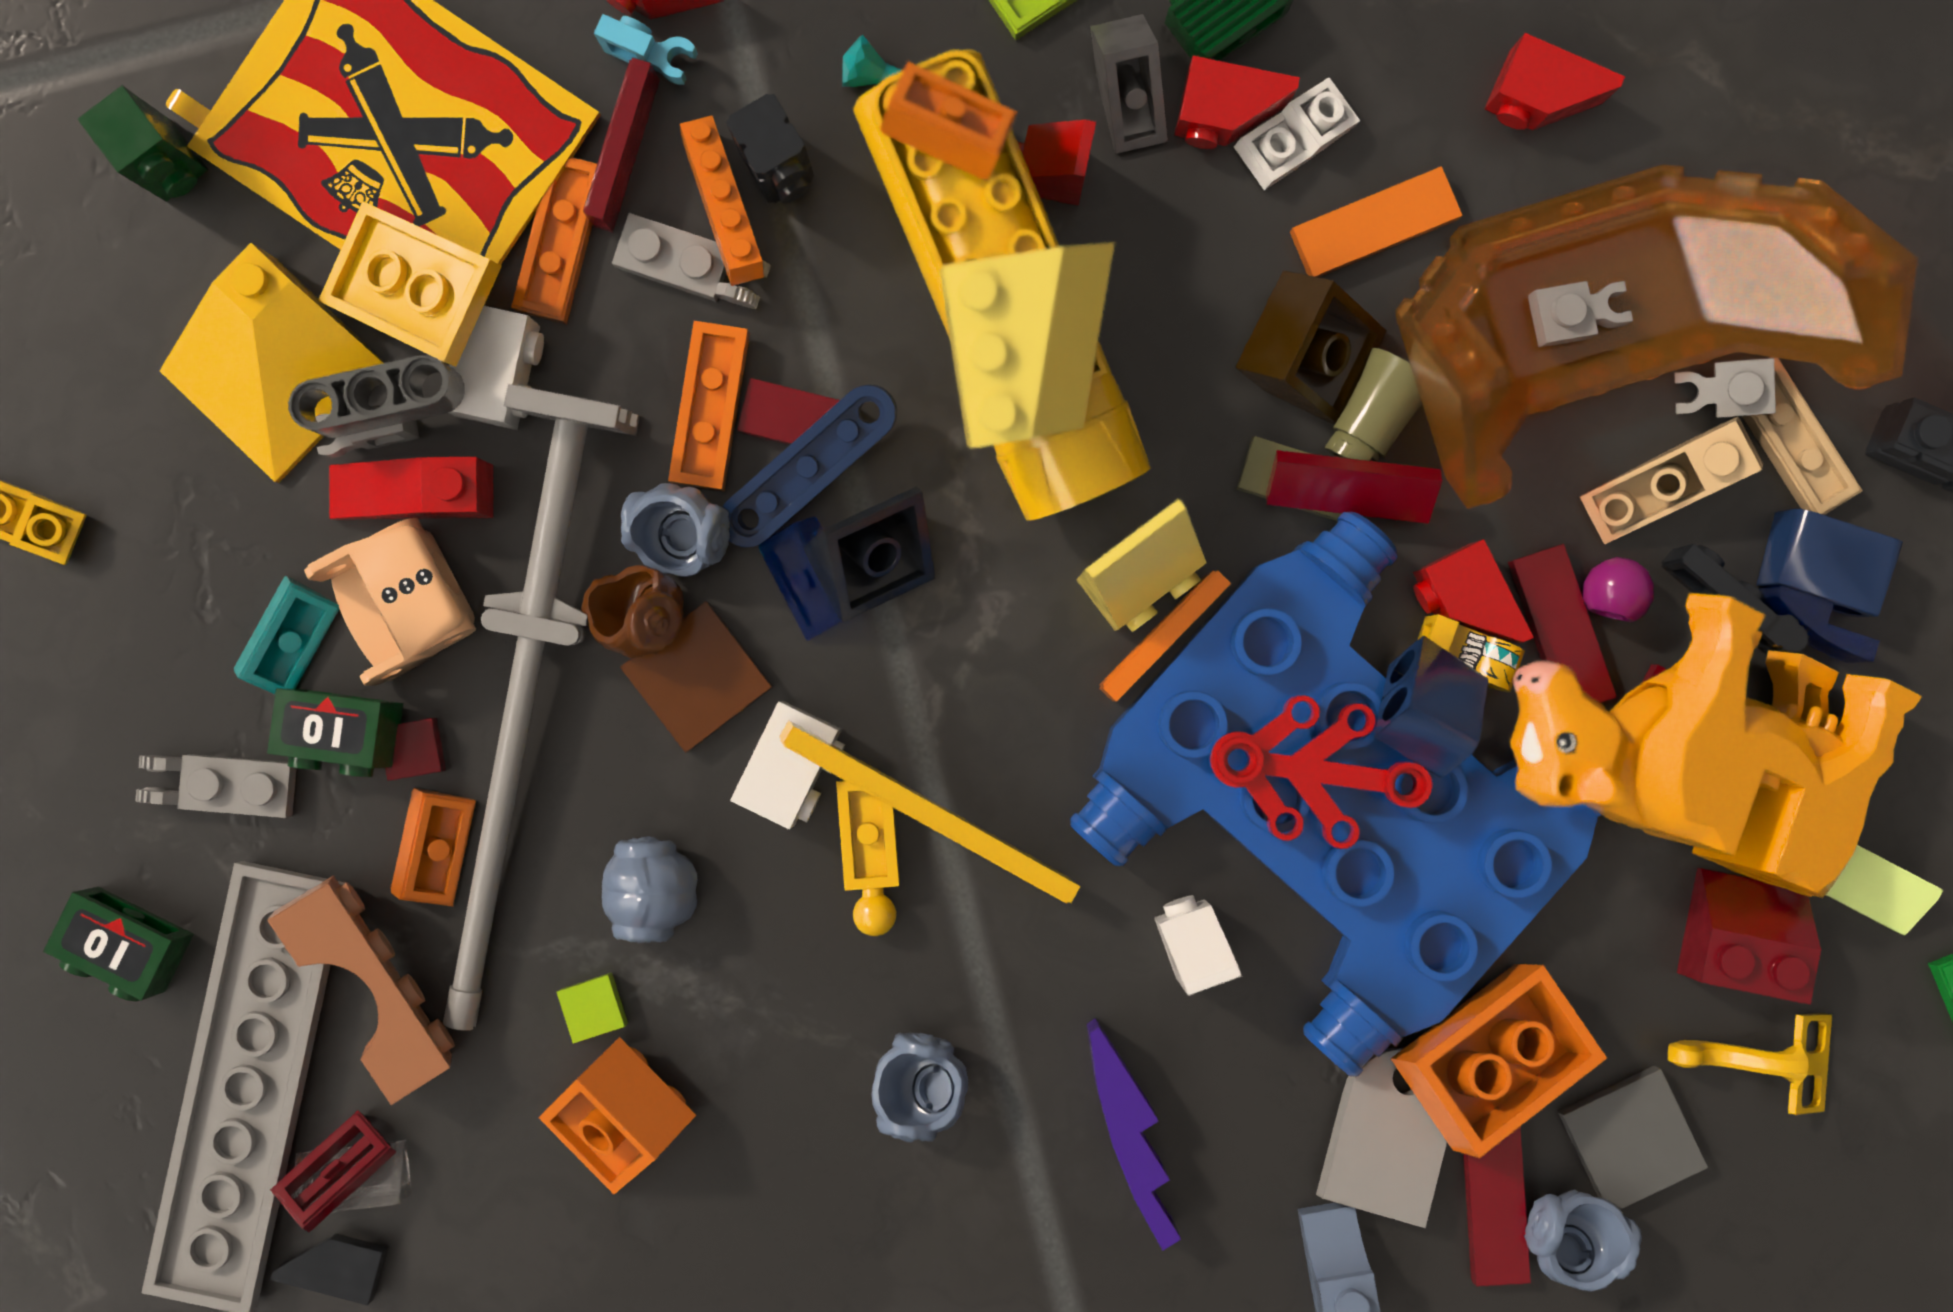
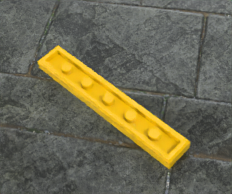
M788 720L779 738L784 747L1066 904L1068 902L1072 903L1081 887L1063 873Z

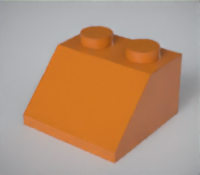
M619 1037L538 1118L615 1194L656 1160L694 1119L696 1114L686 1105L682 1094L674 1087L666 1085L648 1066V1062L643 1054L637 1049L629 1047Z

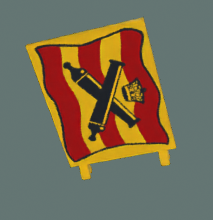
M284 0L211 110L179 89H175L166 102L167 108L199 128L187 145L188 148L340 250L361 203L364 201L500 265L535 215L537 206L554 179L556 181L565 170V163L570 157L573 158L601 116L590 105L433 0Z

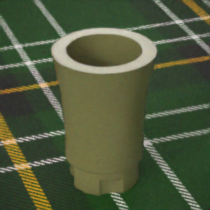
M1372 348L1361 378L1333 427L1336 432L1328 440L1325 449L1334 457L1378 462L1380 458H1385L1399 434L1416 411L1438 388V384L1429 375L1408 361L1388 351Z

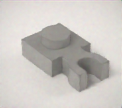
M1587 281L1538 289L1530 293L1528 300L1538 347L1590 339L1599 334L1597 324L1606 328H1616L1632 322L1631 311L1615 313L1608 305L1609 298L1618 297L1627 291L1625 281L1611 283L1591 295Z
M1774 358L1714 362V377H1703L1691 371L1674 372V383L1692 382L1697 387V396L1694 400L1687 403H1675L1676 414L1692 413L1707 404L1714 403L1717 418L1776 413Z

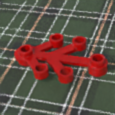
M1305 695L1293 696L1285 703L1283 712L1253 735L1239 731L1227 733L1216 741L1210 754V765L1217 779L1230 787H1245L1267 816V827L1270 833L1284 841L1293 840L1301 834L1304 827L1303 817L1296 809L1284 805L1265 775L1288 778L1323 825L1322 834L1325 841L1339 849L1349 848L1357 842L1360 833L1359 826L1353 818L1341 812L1320 783L1384 792L1389 801L1406 808H1413L1423 804L1429 798L1432 791L1430 774L1423 766L1417 763L1398 762L1390 766L1388 770L1324 761L1354 737H1364L1373 730L1375 715L1364 704L1354 703L1345 706L1340 711L1337 722L1291 756L1268 753L1294 730L1310 728L1319 719V706L1313 698ZM1300 701L1307 703L1311 710L1309 719L1303 723H1298L1292 717V708ZM1356 709L1362 711L1366 718L1364 727L1359 731L1352 730L1347 722L1349 714ZM1235 749L1245 751L1248 758L1246 766L1240 770L1232 769L1228 763V756ZM1407 773L1413 780V787L1410 792L1402 795L1396 790L1395 781L1399 775ZM1282 813H1290L1295 820L1294 828L1290 832L1282 834L1276 828V819ZM1338 821H1345L1350 827V834L1346 840L1337 842L1332 836V827Z

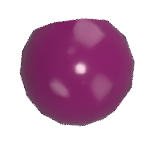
M1615 557L1601 562L1590 570L1584 581L1583 599L1588 611L1597 615L1625 622H1635L1647 614L1654 600V583L1649 571L1638 562L1629 558Z

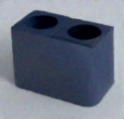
M1790 509L1778 511L1774 514L1756 586L1802 601L1806 600L1808 603L1847 616L1878 617L1903 542L1809 510Z
M1422 636L1388 666L1375 729V738L1423 766L1440 778L1444 777L1466 760L1479 743L1488 678L1426 636Z

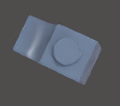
M1336 1202L1298 1209L1315 1312H1380L1374 1273L1370 1268L1364 1249L1356 1209Z

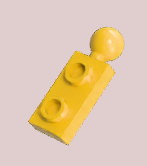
M845 780L836 781L845 891L862 889V897L854 906L853 920L856 927L862 933L868 936H880L887 933L893 927L896 920V908L891 899L884 895L883 888L900 885L894 807Z

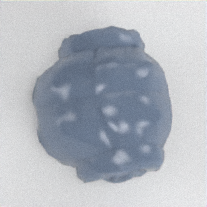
M662 483L647 492L630 493L622 506L621 543L627 550L635 552L645 566L657 569L663 574L690 577L708 568L709 565L720 562L726 553L730 539L728 511L717 504H712L708 497L697 488H680L676 484Z
M647 836L638 839L620 840L615 845L614 855L607 863L603 873L602 907L605 915L613 924L611 928L613 936L617 940L637 943H650L651 941L666 942L674 935L675 926L684 923L692 917L697 907L696 886L698 876L692 862L685 855L676 851V844L673 841H659L654 837Z
M899 1032L895 1035L892 1048L882 1056L877 1064L871 1092L872 1104L878 1116L876 1126L882 1134L890 1135L893 1138L906 1142H913L917 1139L933 1142L936 1139L937 1132L949 1129L959 1119L965 1105L968 1076L962 1061L953 1055L954 1047L949 1041L923 1033Z
M1575 1189L1559 1196L1546 1194L1534 1201L1533 1208L1528 1217V1224L1525 1227L1526 1234L1524 1236L1531 1253L1537 1255L1540 1270L1546 1276L1557 1283L1590 1292L1604 1289L1615 1279L1624 1280L1625 1277L1630 1275V1271L1636 1267V1260L1639 1256L1642 1241L1641 1229L1634 1220L1625 1217L1616 1205L1608 1199L1593 1197L1588 1193L1578 1192Z

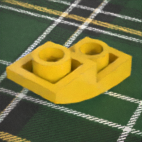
M0 480V539L10 542L9 545L67 565L87 514Z

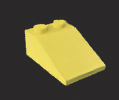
M1178 499L1086 568L1077 578V582L1114 631L1120 629L1125 624L1131 632L1135 631L1158 613L1152 605L1154 602L1168 592L1176 600L1201 581L1196 571L1207 562L1185 506Z

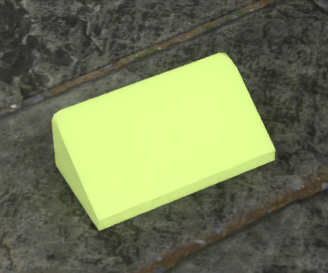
M1857 845L1853 856L1826 896L1905 936L1938 901L1943 890Z

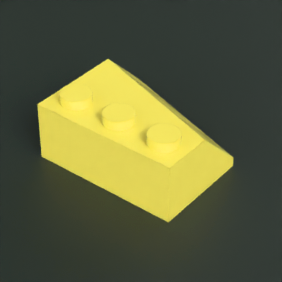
M1114 243L1064 246L942 266L939 272L967 447L976 448L1082 429L1084 427Z

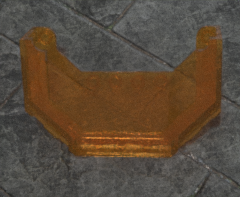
M1662 164L1459 226L1450 237L1451 247L1444 257L1436 256L1419 278L1420 288L1413 298H1404L1396 309L1398 327L1444 475L1463 504L1469 509L1482 504L1492 503L1504 497L1511 490L1512 471L1502 458V455L1528 415L1549 411L1557 406L1586 397L1602 395L1609 390L1642 380L1654 379L1662 374L1695 364H1703L1714 358L1734 352L1816 363L1834 380L1852 389H1865L1875 384L1901 377L1903 374L1918 259L1822 180L1798 178L1795 187L1762 184V174L1718 170L1715 179L1684 176L1683 166ZM1587 281L1591 295L1611 283L1625 281L1627 291L1618 297L1609 298L1608 305L1615 313L1631 311L1632 322L1616 328H1606L1597 324L1599 334L1590 339L1538 347L1528 300L1530 293L1538 289Z

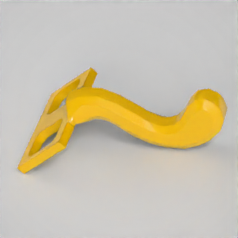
M1797 1014L1795 1018L1794 1043L1784 1051L1773 1052L1725 1043L1681 1040L1669 1044L1667 1051L1668 1061L1684 1068L1713 1065L1782 1076L1790 1082L1788 1113L1799 1115L1825 1112L1832 1014ZM1811 1021H1818L1817 1047L1814 1051L1807 1052L1808 1025ZM1814 1075L1813 1100L1810 1105L1802 1106L1804 1079L1806 1076Z

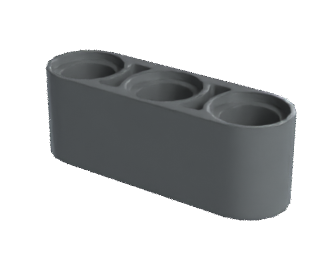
M419 355L307 380L300 383L292 391L288 400V407L292 419L300 427L328 438H338L451 412L462 402L465 386L461 375L452 367L432 356ZM433 373H440L442 376L440 391L430 398H425L423 394L425 379ZM379 385H385L387 388L385 403L380 408L371 410L369 406L371 391ZM325 397H330L332 401L330 415L325 420L317 422L315 408L318 402Z

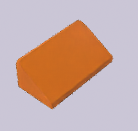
M908 61L888 104L880 131L891 138L965 172L987 180L1000 156L1017 112Z
M413 788L391 885V893L395 897L405 901L445 906L454 905L474 813L475 800Z

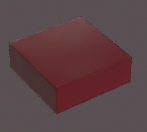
M437 718L398 724L392 767L385 768L387 781L446 771Z

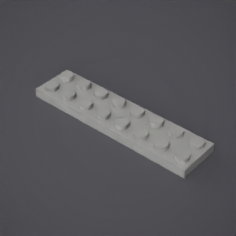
M245 861L234 863L142 1294L228 1312H254L257 1309L280 1203L270 1189L286 1175L331 966L330 964H313L298 967L267 920L275 910L317 886L327 878ZM338 881V883L340 884V886H342L343 884L346 883V882Z

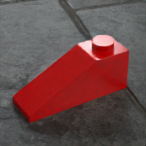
M418 457L329 465L330 519L494 518L493 464L478 457Z

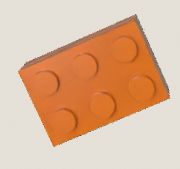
M1514 964L1448 1014L1442 1022L1432 1026L1390 1059L1451 1149L1480 1158L1597 1067L1607 1057L1545 966Z

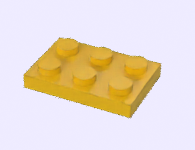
M362 201L318 301L456 367L502 266Z

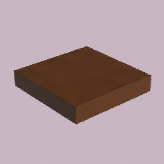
M707 601L682 619L683 623L676 639L671 644L666 645L663 650H660L656 655L648 654L644 657L631 658L620 666L685 753L691 751L773 688L769 680Z

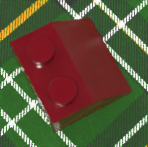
M1697 867L1677 973L1701 983L1811 1005L1821 947L1809 897L1752 878Z

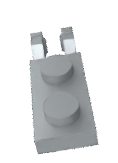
M632 213L628 214L612 261V265L615 268L715 302L719 298L743 307L757 308L760 300L759 295L745 287L731 286V284L723 283L727 272L716 241ZM763 261L764 277L767 278L771 265Z
M195 754L182 755V757L140 755L138 768L151 772L181 771L179 791L165 790L162 787L136 789L135 801L161 805H178L177 809L288 818L292 817L297 768L288 767V762Z

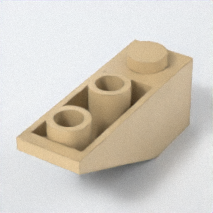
M1736 416L1581 495L1580 499L1605 545L1761 471L1763 462L1739 416Z

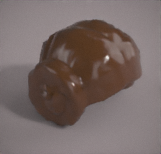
M635 565L627 567L617 575H607L600 579H594L590 587L585 591L581 610L588 615L590 632L599 644L603 645L605 649L617 652L625 657L637 658L648 654L656 655L666 645L671 644L676 639L683 623L684 596L680 586L673 578L649 566Z

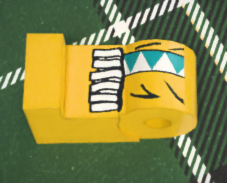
M1442 615L1425 616L1417 640L1422 636H1426L1487 677L1489 688L1511 692L1514 677L1519 669L1525 650L1509 642L1458 624L1459 622Z

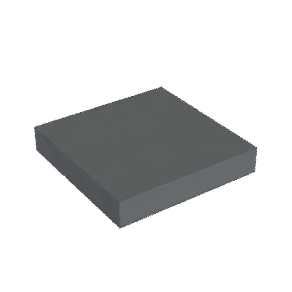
M1655 1065L1557 1111L1597 1196L1608 1199L1620 1210L1708 1168L1662 1070Z

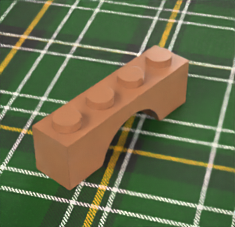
M333 875L275 910L267 921L298 967L313 964L339 966L356 974L370 988L378 1008V1026L373 1037L365 1046L360 1060L390 1105L449 1069L452 1054L449 1050L455 1047V1044L443 1023L439 1019L430 1022L420 1007V1004L425 1002V998L415 980L409 974L400 977L389 960L395 956V952L386 936L379 928L371 932L359 913L363 912L365 907L357 892L348 882L340 886Z

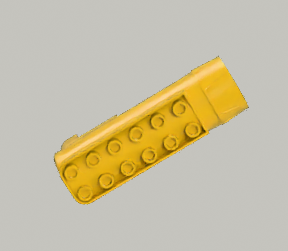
M971 49L948 51L917 64L919 67L1001 104L982 55L977 51ZM903 71L887 77L879 85L863 94L856 101L853 112L950 339L939 272L942 266L1057 248L1060 245L1012 128L994 169L987 180L965 172L891 138L880 131L886 109L902 76ZM1099 340L1084 427L1082 429L993 445L997 454L995 457L1026 521L1043 518L1091 500L1134 480L1151 469L1129 404L1124 399Z

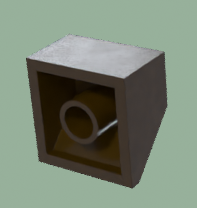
M1283 270L1235 368L1262 390L1335 425L1361 378L1372 348H1379L1387 330L1333 280Z

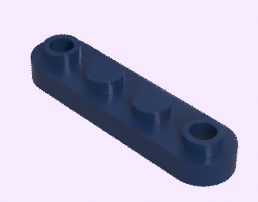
M873 384L859 386L844 396L726 501L723 508L728 511L730 520L729 541L740 547H754L763 543L893 428L897 419V405L893 396L883 387ZM865 402H874L879 407L880 416L877 421L868 422L862 417L861 407ZM749 508L756 511L759 516V523L756 527H748L743 523L742 512L744 509Z

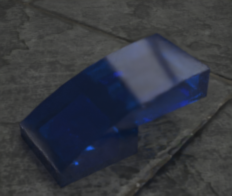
M1785 586L1759 589L1766 597L1764 604L1778 616L1793 615L1799 621L1800 626L1804 625V629L1808 630L1807 635L1810 636L1808 638L1809 644L1807 645L1846 663L1874 662L1880 643L1879 640L1828 624L1834 602Z

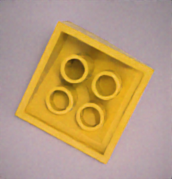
M250 243L212 282L161 367L160 372L274 482L280 483L324 437L300 427L292 419L288 407V400L292 391L300 383L310 379L385 362L331 310L319 302V299L281 262L258 246ZM325 397L318 402L315 408V417L321 414H330L332 410L330 397Z

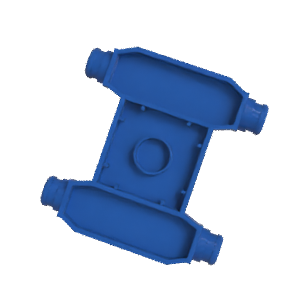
M1343 512L1337 518L1338 523L1330 532L1322 531L1313 542L1306 541L1299 544L1293 552L1252 568L1110 727L1100 768L1093 775L1098 783L1087 795L1090 801L1078 814L1075 812L1070 818V826L1117 867L1124 866L1128 862L1127 857L1139 844L1145 847L1155 834L1161 837L1169 827L1201 810L1208 814L1343 935L1329 971L1321 979L1332 991L1319 1004L1323 1007L1320 1013L1312 1022L1308 1021L1303 1026V1032L1307 1039L1347 1075L1358 1077L1364 1071L1362 1067L1374 1054L1379 1058L1391 1043L1396 1047L1403 1040L1402 1037L1440 1023L1446 1018L1586 860L1598 816L1602 814L1584 804L1574 806H1541L1524 797L1516 790V775L1519 770L1516 758L1491 772L1471 754L1444 777L1440 778L1428 771L1432 779L1431 794L1423 804L1413 808L1395 805L1387 799L1384 792L1320 783L1341 812L1353 818L1359 826L1360 833L1357 842L1349 848L1339 849L1325 841L1322 834L1323 825L1288 778L1265 775L1284 805L1296 809L1303 817L1304 827L1301 834L1289 841L1276 838L1270 833L1267 827V816L1245 787H1230L1217 779L1210 765V754L1216 741L1230 732L1239 731L1253 735L1280 715L1287 700L1297 695L1309 696L1317 702L1320 710L1319 719L1310 728L1294 730L1268 753L1291 756L1337 722L1339 713L1345 706L1357 703L1364 704L1373 711L1375 715L1373 730L1364 737H1354L1324 761L1388 770L1390 766L1398 762L1415 763L1375 738V729L1386 678L1349 646L1364 608L1373 599L1371 592L1381 582V572L1397 560V549L1393 542L1368 519L1356 512ZM1303 701L1296 703L1292 708L1294 720L1298 723H1303L1309 719L1311 710L1308 704ZM1356 709L1349 714L1347 722L1352 730L1359 731L1364 727L1366 718L1362 711ZM1235 749L1228 756L1229 766L1234 770H1240L1247 764V754L1242 749ZM1407 773L1399 775L1395 781L1396 790L1400 794H1407L1413 787V780ZM1282 813L1276 819V828L1280 833H1288L1294 828L1295 820L1290 813ZM1338 821L1332 827L1333 838L1337 842L1348 838L1350 827L1347 822Z

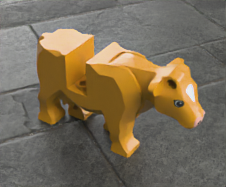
M1689 593L1685 607L1690 615L1688 624L1692 634V642L1685 655L1670 669L1645 681L1627 693L1610 713L1583 692L1570 667L1548 661H1538L1516 671L1514 685L1519 699L1520 714L1511 739V746L1519 768L1516 775V790L1524 797L1541 806H1574L1584 804L1614 822L1641 829L1651 836L1694 846L1692 854L1713 861L1733 872L1766 884L1791 890L1804 896L1823 898L1831 889L1853 856L1864 826L1871 794L1878 778L1893 763L1894 747L1897 736L1904 725V714L1913 710L1922 697L1891 680L1847 674L1842 687L1845 698L1842 720L1838 724L1837 716L1829 714L1828 693L1834 686L1839 672L1804 654L1768 650L1765 664L1773 683L1772 706L1747 698L1748 665L1753 651L1761 639L1762 633L1757 631V629L1760 627L1765 615L1727 596Z

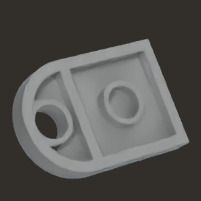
M1387 1048L1379 1058L1374 1054L1362 1067L1364 1071L1358 1077L1348 1076L1316 1195L1322 1199L1426 1228L1447 1141L1413 1091L1409 1090L1400 1093L1395 1088L1393 1074L1396 1066L1390 1058L1400 1052L1402 1048Z

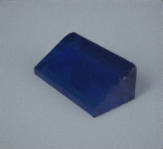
M816 517L797 521L757 546L806 641L843 623L837 617L803 550L815 535L823 529Z

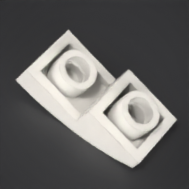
M1329 77L1289 102L1281 113L1240 138L1234 149L1261 187L1266 190L1354 128L1360 120Z

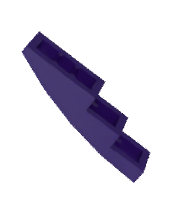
M1095 1018L1087 1023L1094 1080L1110 1139L1134 1200L1162 1251L1181 1240L1176 1223L1155 1192V1189L1168 1182L1170 1178L1164 1164L1143 1133L1144 1130L1159 1120L1152 1105Z

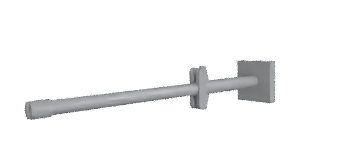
M511 384L507 386L505 407L530 416L554 420L555 424L523 592L485 595L483 606L495 609H488L481 616V623L485 629L515 635L518 638L453 985H450L443 1020L444 1026L456 1030H473L477 1023L483 991L480 986L544 644L546 641L561 645H575L581 643L586 636L583 626H588V615L556 598L587 429L590 427L637 436L640 415L632 414L631 411L621 409V406Z

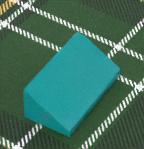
M285 576L234 667L237 678L275 694L276 688L295 689L339 611L338 603Z

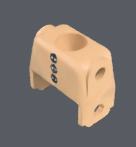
M418 518L402 520L368 538L344 545L308 564V567L304 570L309 580L323 582L331 579L339 609L348 629L364 655L373 665V667L365 670L359 676L364 685L375 686L391 681L425 663L441 650L464 639L476 630L474 626L475 617L433 535L423 529Z

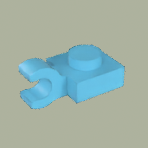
M602 14L594 35L605 53L628 63L629 60H632V57L649 62L654 70L664 75L668 81L679 85L685 84L687 78L684 72L672 67L671 60L678 54H685L690 58L696 59L698 52L691 41L683 37H671L664 42H655L651 35V29L640 21L628 16H622L621 20L618 21Z

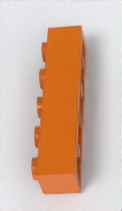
M713 115L680 123L682 142L731 286L764 278L763 261Z

